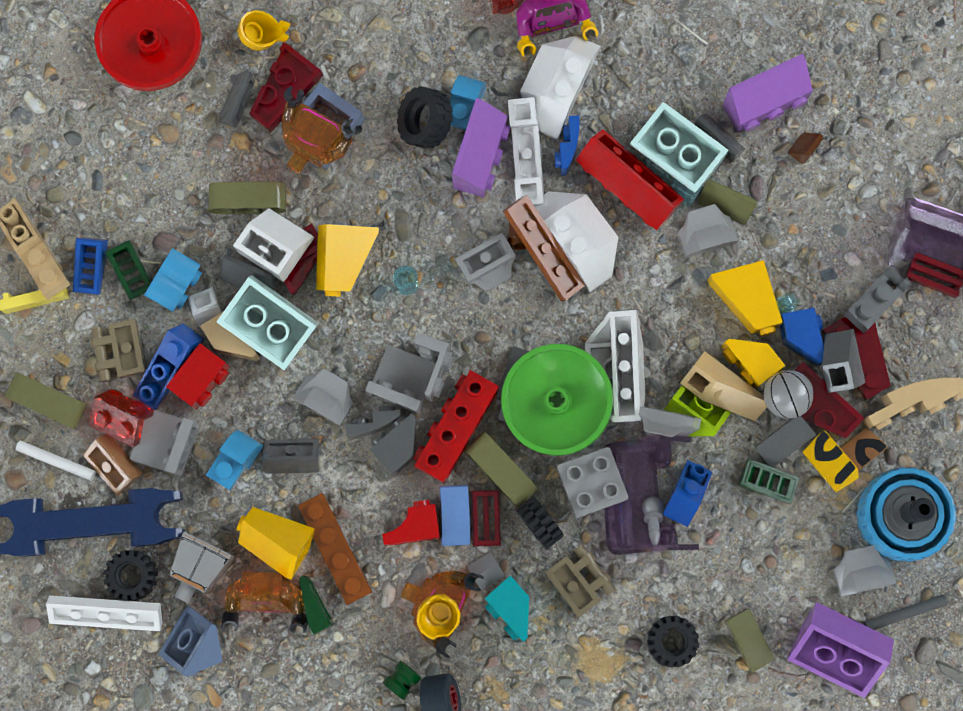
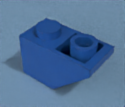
M815 308L781 314L783 323L779 328L783 345L811 364L821 366L825 341H822L820 331L823 330L822 319L819 314L816 315Z
M687 460L662 515L688 527L702 502L712 471L705 469L700 464Z

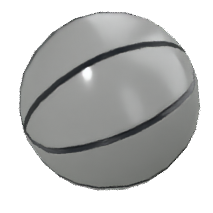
M783 370L772 375L767 381L764 388V401L767 408L777 417L794 419L805 414L811 407L813 387L802 373L795 370Z

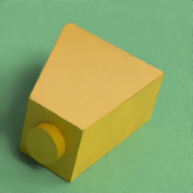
M331 224L318 225L316 290L325 291V296L341 297V291L350 292L378 235L379 228Z
M764 260L711 274L708 278L709 286L751 334L760 333L761 336H767L777 332L776 328L783 322Z
M252 507L246 516H241L238 522L237 531L240 532L238 543L284 577L292 580L310 550L315 528Z

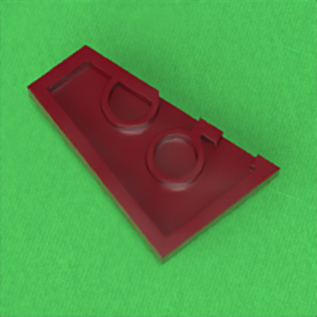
M285 42L280 47L281 52L277 61L273 62L270 68L271 74L266 84L261 87L249 112L251 118L270 133L287 116L288 102L284 98L285 90L292 86L291 94L294 98H297V93L300 89L303 90L305 96L323 76L319 68Z
M844 317L823 329L822 333L825 336L828 333L854 329L865 383L857 387V389L866 401L891 386L876 324L874 323L863 334L850 320Z
M802 362L795 371L802 373L813 387L812 405L802 415L803 419L846 439L865 418L837 392L828 393L826 382Z

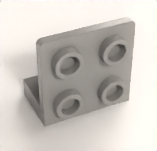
M417 332L414 345L416 351L420 353L419 357L435 362L437 359L425 391L427 401L433 403L434 398H439L444 387L442 376L444 371H450L454 357H452L453 353L450 350L449 343Z
M388 345L373 382H368L365 392L368 396L419 415L426 398L425 391L436 363Z
M148 408L133 446L130 460L182 477L200 424L184 417L182 419Z
M609 447L559 464L556 467L575 520L628 499V494Z

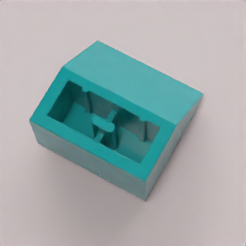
M509 576L485 598L488 602L485 608L495 620L501 617L508 624L503 629L514 641L520 638L524 642L528 638L529 596Z

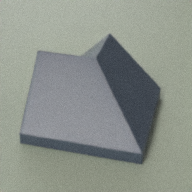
M187 605L158 655L186 677L196 676L199 671L223 661L216 625Z

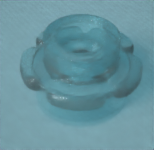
M794 292L776 298L779 311L783 314L797 310L796 304L800 302V299H796Z

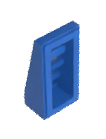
M86 237L76 238L72 292L101 294L108 240ZM87 247H96V252L86 251ZM85 257L95 258V263L85 262ZM83 268L95 269L94 274L83 273ZM81 280H94V285L81 284Z

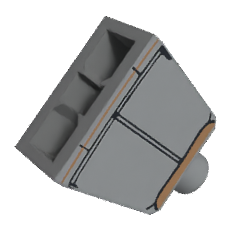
M183 532L170 571V576L181 581L174 597L190 603L196 589L209 593L236 556L190 533Z

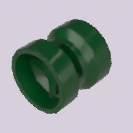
M400 660L395 666V672L387 676L383 684L399 698L405 700L410 694L409 689L412 685H417L422 677Z

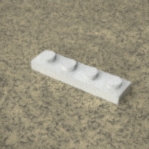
M50 595L46 602L49 624L160 631L163 624L161 603Z

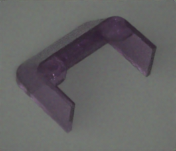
M906 198L888 246L887 265L893 267L896 260H911L917 252L963 270V215L916 198Z
M656 435L609 443L604 447L611 449L628 494L626 501L604 508L606 544L612 554L630 555L699 550V544H678L677 532L671 525H661L660 523L659 542L654 546L649 538L648 524L644 522V514L642 512V503L646 498L651 496L659 498L657 470L665 469L670 464L672 458L671 445L691 442L690 436L667 437Z

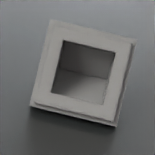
M491 552L467 566L470 573L480 574L484 577V579L477 578L475 580L481 590L505 576Z

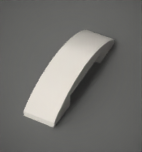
M535 97L508 100L516 178L514 180L516 201L522 196L528 195L533 205L544 204L543 169Z

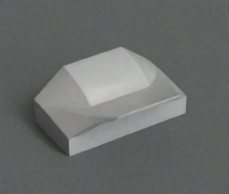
M716 204L687 212L684 226L677 233L685 258L737 244L738 242L730 216L724 215Z
M502 232L455 258V261L469 284H476L485 291H489L512 278V263L516 255Z
M324 368L314 375H307L292 398L294 401L340 427L354 405L349 395V382Z
M640 407L639 416L643 421L645 432L667 437H686L700 429L702 418L651 407Z
M874 545L845 551L840 565L832 569L839 596L896 584L889 558L880 554Z

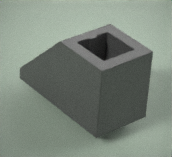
M854 329L825 335L822 368L828 393L855 389L865 383Z
M412 413L409 416L405 414L400 416L392 424L394 426L393 430L387 435L384 432L372 441L373 447L370 449L371 452L393 477L406 467L415 455L417 419Z

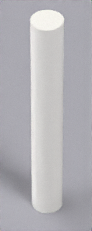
M21 440L16 445V451L87 480L92 481L96 474L95 470Z

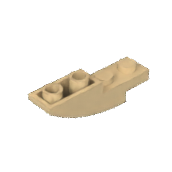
M14 199L1 207L0 227L15 252L21 257L43 296L48 300L70 286L71 284L63 273L58 260L19 202Z
M963 378L929 379L900 387L880 397L885 408L866 417L863 423L868 429L876 426L877 430L893 423L890 417L898 413L901 417H904L918 409L920 414L927 410L933 414L946 407L944 401L953 397L956 402L963 398Z

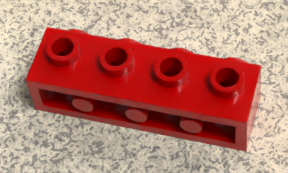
M604 129L591 137L575 160L582 166L585 172L592 174L602 183L606 190L615 194L627 208L632 209L642 218L645 224L653 227L656 231L669 220L684 201L682 196Z
M471 370L467 376L462 374L455 386L458 392L453 399H447L441 410L444 416L439 423L436 421L433 423L427 436L431 437L425 447L422 445L419 447L413 460L417 461L414 465L416 469L442 484L446 483L499 390L498 385Z

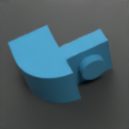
M463 75L457 76L450 98V105L453 109V119L450 126L466 131L476 98L483 99L486 89L485 82Z
M236 430L220 448L219 451L221 452L206 476L231 491L245 468H251L264 445L242 431Z

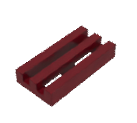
M917 252L913 254L905 278L907 277L912 282L953 298L959 296V290L963 285V270ZM917 262H920L922 264L928 265L940 271L956 276L957 279L945 275L943 273L937 272L935 270H932L930 268H927L925 266L917 264ZM916 270L918 272L929 275L933 278L942 280L944 282L954 285V287L952 289L950 287L944 286L932 280L913 274V271Z
M499 490L471 491L473 547L501 546ZM477 496H483V541H479ZM488 496H494L495 540H490Z

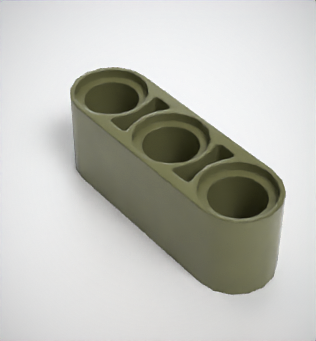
M214 182L209 184L208 212L262 214L269 208L277 214L286 212L285 183Z
M18 372L15 373L4 397L73 429H76L87 407V404Z
M485 431L464 449L472 461L517 508L539 490Z

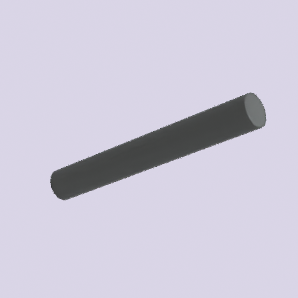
M940 595L866 620L864 625L876 630L948 605L946 597Z

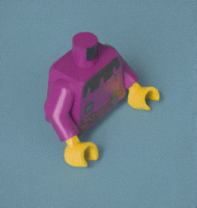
M525 0L516 13L518 36H521V40L517 43V48L524 57L523 51L526 46H529L532 55L536 53V47L529 39V35L534 37L579 25V21L583 23L581 32L586 41H588L586 32L590 29L594 30L596 37H598L597 27L589 19L591 18V13L586 0Z

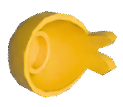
M253 10L247 12L238 23L237 33L245 46L260 52L270 48L276 42L287 41L289 35L285 33L289 29L290 23L284 20L278 23L270 14Z

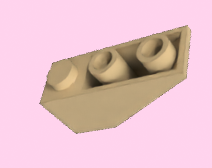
M705 351L680 383L701 400L753 421H756L767 408L764 395Z

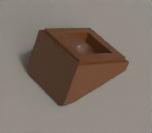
M802 133L790 148L788 154L801 164H805L823 140V135L818 133Z

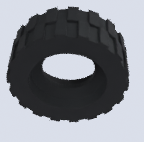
M423 86L414 87L410 92H407L397 112V130L405 143L432 149L434 146H439L445 140L453 119L451 102L445 93ZM429 105V120L424 130L421 131L419 124L420 116L424 107Z

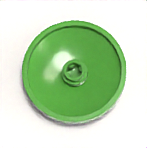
M566 344L540 346L523 355L507 374L501 395L503 416L513 435L530 449L551 456L574 454L593 444L607 427L613 410L611 382L601 364L584 350Z

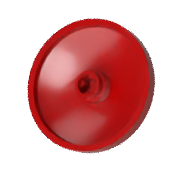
M112 0L102 11L95 28L94 44L100 63L114 80L134 90L156 91L176 84L192 70L201 52L202 30L194 10L186 0Z

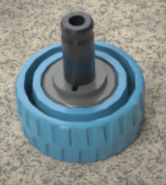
M913 467L888 470L871 480L860 494L861 497L857 502L856 518L861 536L868 543V546L874 545L880 554L891 560L911 562L930 557L940 551L942 546L946 545L949 541L950 535L953 534L954 524L956 523V508L953 503V497L945 484L935 475L929 474L928 471L918 470Z

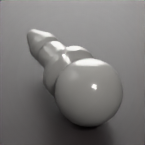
M651 496L643 501L642 512L644 514V522L648 524L649 538L652 544L657 546L660 538L659 523L663 521L664 505L658 497Z

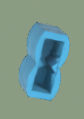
M172 248L144 296L171 312L175 308L181 310L188 298V295L184 294L189 284L195 286L202 274L198 270L201 264Z

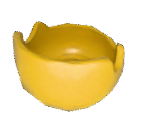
M436 594L427 597L420 604L416 622L422 634L429 639L435 640L438 637H448L454 632V629L460 623L461 613L455 600L445 594Z

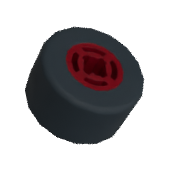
M445 673L427 676L421 680L419 697L422 711H461L460 693L453 675Z

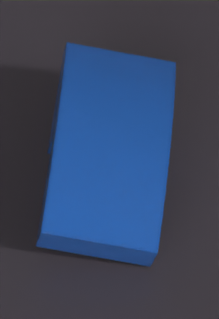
M579 115L569 116L568 125H563L564 141L569 142H561L559 151L554 152L555 168H560L561 176L567 175L575 157L580 127Z

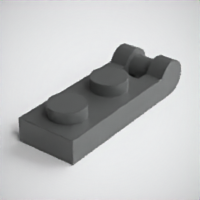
M893 264L843 314L863 334L912 284L907 277L904 279L897 273L898 269ZM888 280L897 286L894 290L886 283Z

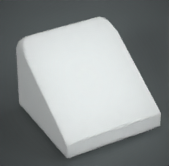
M213 287L188 297L193 317L199 327L222 313Z

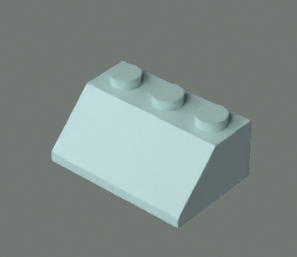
M664 102L630 143L632 147L694 193L711 177L728 152L727 148Z
M253 275L247 278L216 321L283 370L286 369L318 325L317 321Z

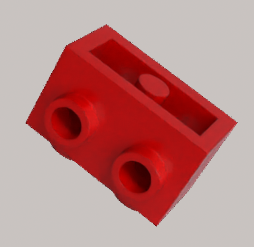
M199 343L167 384L166 388L197 410L200 406L204 407L212 397L211 391L217 384L221 385L227 379L230 366Z

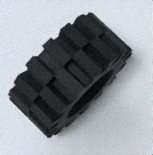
M534 496L516 509L517 514L546 550L564 537L556 522Z
M123 550L120 551V554H114L112 556L113 559L106 563L108 567L107 570L103 571V575H106V579L103 581L108 586V592L113 593V596L117 599L125 601L143 599L146 597L145 595L153 591L152 587L157 584V581H155L156 576H158V571H155L157 566L155 562L151 561L152 558L143 552ZM133 564L139 568L141 578L136 585L129 587L122 582L121 572L124 567Z
M680 616L662 617L657 622H654L648 631V639L646 640L649 648L648 651L653 656V659L661 665L682 667L691 662V659L696 656V651L700 644L698 643L699 635L696 633L694 625ZM670 630L678 631L684 640L683 647L675 653L666 651L662 645L664 634Z

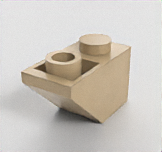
M222 313L200 326L218 353L252 361L261 359L255 349L216 322Z

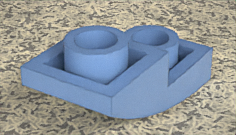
M439 486L442 546L470 545L468 486Z

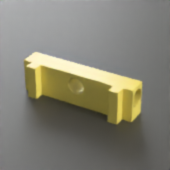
M65 288L48 300L40 290L17 296L4 293L3 299L0 300V311L9 314L69 299L68 291Z

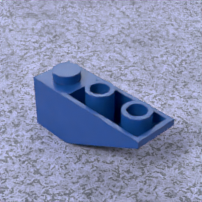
M184 323L168 330L133 396L149 408L156 410L170 392L166 388L167 384L199 343H203L205 338Z

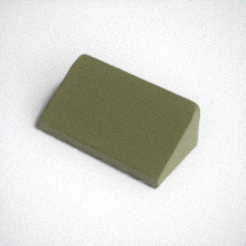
M708 179L697 203L703 207L716 204L724 215L730 216L732 220L745 225L757 204V200Z
M750 608L724 620L750 672L753 673L775 660Z

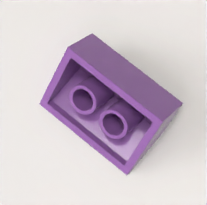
M804 55L796 56L729 88L722 106L736 132L744 129L746 132L757 128L760 122L767 118L770 121L775 120L784 114V110L791 107L795 110L808 103V98L813 89Z
M476 98L452 172L454 189L480 197L485 196L486 190H492L495 175H492L494 165H500L503 150H500L502 140L507 141L511 129L510 125H507L508 116L482 99Z
M816 602L804 620L787 660L865 698L890 664L894 640Z

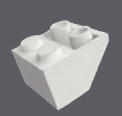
M269 208L248 223L233 246L240 255L284 282L313 241L314 236Z

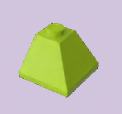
M683 385L663 409L702 418L700 429L686 437L715 436L731 413L728 410L701 400Z

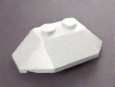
M579 36L541 45L520 90L522 98L535 97L540 133L558 140L563 130V125H565L600 50V45L586 41Z
M550 191L545 193L544 204L534 206L582 279L586 289L591 293L612 278L618 236L587 194Z
M637 310L608 312L604 320L585 342V352L589 353L601 364L611 382L613 410L610 420L614 423L642 421L639 416L640 407H644L645 402L644 355Z

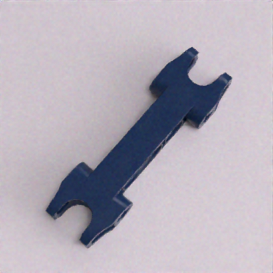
M154 488L134 489L128 491L129 504L44 511L43 499L12 500L0 505V518L8 517L14 526L11 538L4 543H0V554L19 557L46 555L45 541L130 534L131 547L161 545L168 541L180 539L185 529L163 527L159 521V512L164 505L183 500V492Z

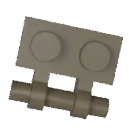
M136 319L108 324L110 335L103 336L102 327L91 329L93 337L90 340L91 347L95 349L97 359L95 369L100 375L101 382L111 381L110 371L112 369H116L117 376L120 379L146 372ZM112 345L114 359L108 360L106 347Z
M583 544L574 550L580 559L578 562L573 564L569 557L566 556L545 572L578 618L601 601L595 593L597 589L601 587L607 596L616 590L610 581V575L601 570L594 560L596 559L592 552L589 553ZM584 567L588 569L595 579L591 584H588L579 572Z

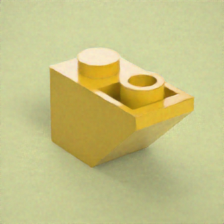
M728 339L721 346L724 350L722 352L724 358L731 365L735 363L741 371L739 373L741 379L752 385L755 389L785 366L767 343Z

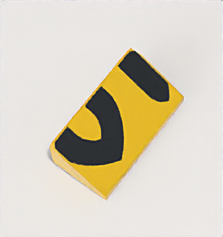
M825 430L803 451L804 456L835 492H838L859 478L858 469Z

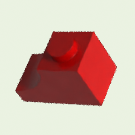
M429 500L413 502V507L407 508L408 514L404 522L395 530L382 534L384 546L440 539L436 505L430 504Z

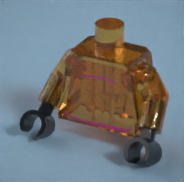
M292 86L287 88L284 92V98L287 103H285L282 117V138L285 141L287 150L293 153L287 163V167L300 174L307 162L320 168L324 164H330L343 158L353 142L352 136L361 133V125L356 126L354 131H352L350 125L353 119L344 121L341 126L303 103L298 106L297 102L304 96L303 90L300 89L297 93V98H294L291 94Z
M456 570L435 573L431 579L426 578L422 588L407 582L402 591L401 598L415 604L411 615L414 617L413 625L423 640L446 658L450 657L445 652L448 645L457 647V644L450 640L452 634L448 637H438L435 640L429 639L422 634L416 622L418 607L431 595L445 594L456 601L460 613H462L471 590L481 591L480 588H476L474 585L477 578L484 579L480 574Z
M242 572V580H236L227 587L225 598L226 611L222 615V630L225 629V624L232 623L235 625L234 631H237L239 624V614L237 611L239 610L292 613L294 615L290 624V631L295 633L296 627L301 626L303 633L306 632L308 621L306 614H304L305 608L301 588L282 574Z

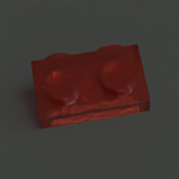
M110 389L94 396L89 426L131 447H135L140 444L144 420L152 417L154 410L145 406L141 401L124 396L118 390Z

